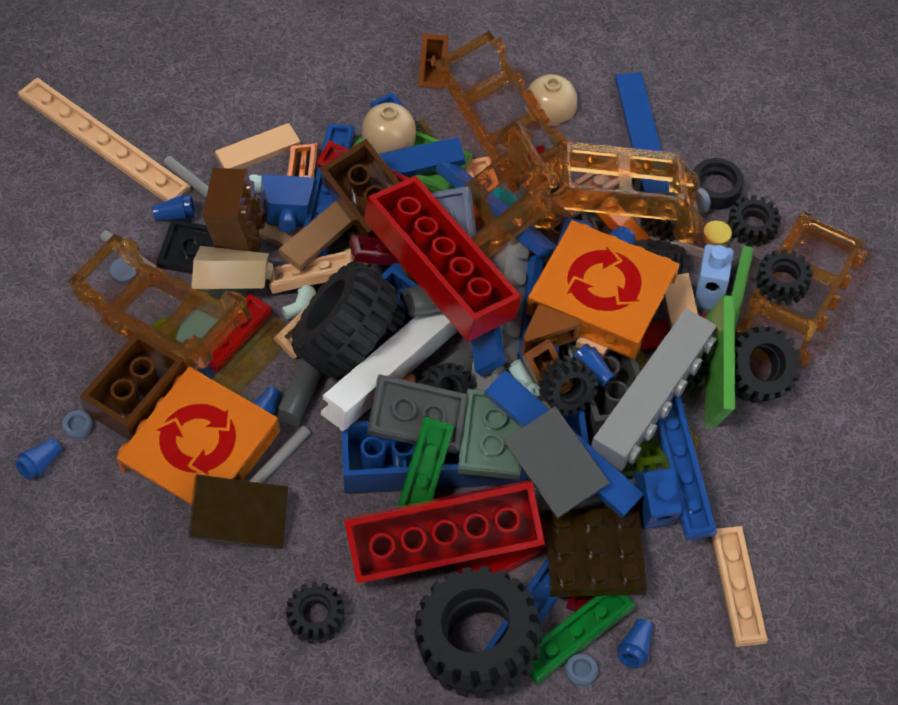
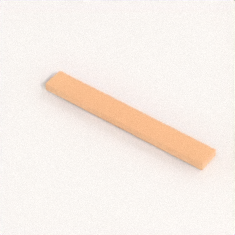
M39 78L34 79L18 92L19 98L161 200L167 201L181 194L186 195L191 191V186Z

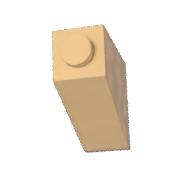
M200 246L193 261L191 289L264 288L266 281L272 280L273 263L268 262L269 253Z

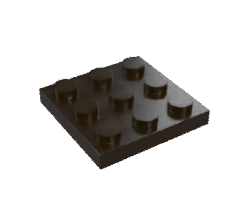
M611 508L572 509L556 519L551 510H545L550 597L646 595L647 583L638 508H631L623 518Z

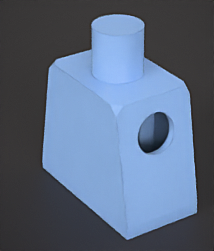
M705 245L694 297L696 307L712 309L721 297L726 294L734 252L731 248H726L722 245ZM707 283H716V290H708L706 288Z

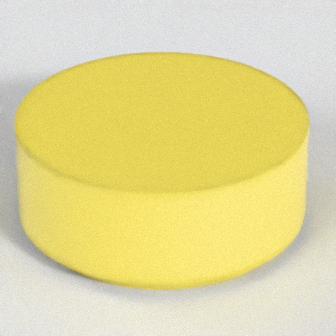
M717 220L707 223L703 231L705 243L715 246H726L730 242L732 235L729 225Z

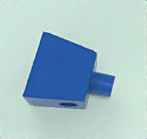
M261 174L260 201L265 213L266 223L279 226V229L285 233L294 231L296 227H304L314 188V177Z
M660 467L634 471L635 486L644 493L638 501L643 528L649 529L674 525L682 513L674 469Z

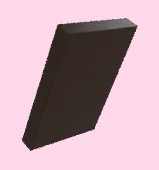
M197 474L194 478L188 538L282 549L288 486Z

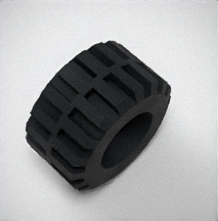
M757 326L735 335V395L740 394L739 399L743 401L751 400V403L766 402L785 396L787 391H791L795 387L793 381L799 380L801 375L797 373V369L802 368V361H797V356L801 354L799 349L794 350L793 348L795 341L792 338H785L786 332L783 330L776 332V327L772 326L766 328L764 326ZM754 348L765 352L771 362V373L765 382L756 378L749 367V357Z

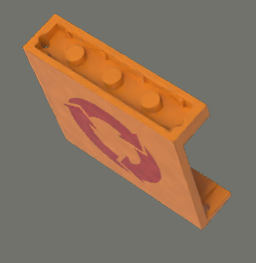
M572 220L528 296L526 314L534 316L540 304L575 317L581 322L580 337L635 360L640 351L642 338L670 284H674L680 264L668 257L659 256L645 250L641 246L632 245L618 239L614 235L605 234L591 228L587 224H581Z
M189 366L183 374H179L175 378L172 388L167 395L158 399L154 406V411L148 419H143L139 423L136 434L132 439L120 447L116 459L121 472L125 473L130 468L192 506L195 476L198 474L244 481L280 433L279 419Z

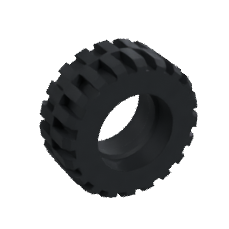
M350 262L346 266H342L338 272L333 273L329 280L319 288L317 294L312 297L309 305L302 312L301 318L295 326L296 330L292 334L293 341L291 346L294 353L327 377H342L346 372L352 371L358 363L365 359L369 351L373 350L376 342L385 333L387 325L390 324L393 318L392 314L397 307L396 302L398 301L395 287L362 262Z
M481 566L480 571H473L472 567L462 568L463 573L455 575L454 572L445 575L446 581L442 584L439 581L435 582L430 587L432 594L430 596L427 594L423 596L419 603L422 610L416 612L414 620L417 627L414 630L415 639L429 674L434 680L439 679L440 685L450 691L455 687L457 695L467 697L469 692H472L476 698H486V693L493 691L495 696L504 693V687L510 685L512 688H515L521 683L520 676L522 674L528 676L534 669L532 660L537 661L541 653L539 644L542 643V630L537 607L531 593L524 589L523 583L517 578H512L510 581L509 573L500 569L496 573H492L491 567ZM491 612L503 617L509 624L504 638L497 645L486 651L465 652L455 648L449 642L450 634L455 625L461 619L473 613Z

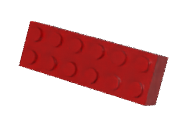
M417 176L368 196L364 221L467 342L515 319L522 296Z
M530 480L344 518L357 584L545 545L533 483Z

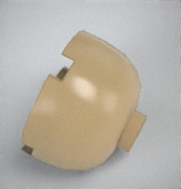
M555 74L543 75L534 80L527 89L525 110L531 116V119L539 124L558 126L560 123L571 120L577 110V93L572 83L565 77Z
M396 103L378 104L370 109L363 119L362 138L363 140L367 139L378 154L413 147L416 140L415 121L411 113L402 105Z

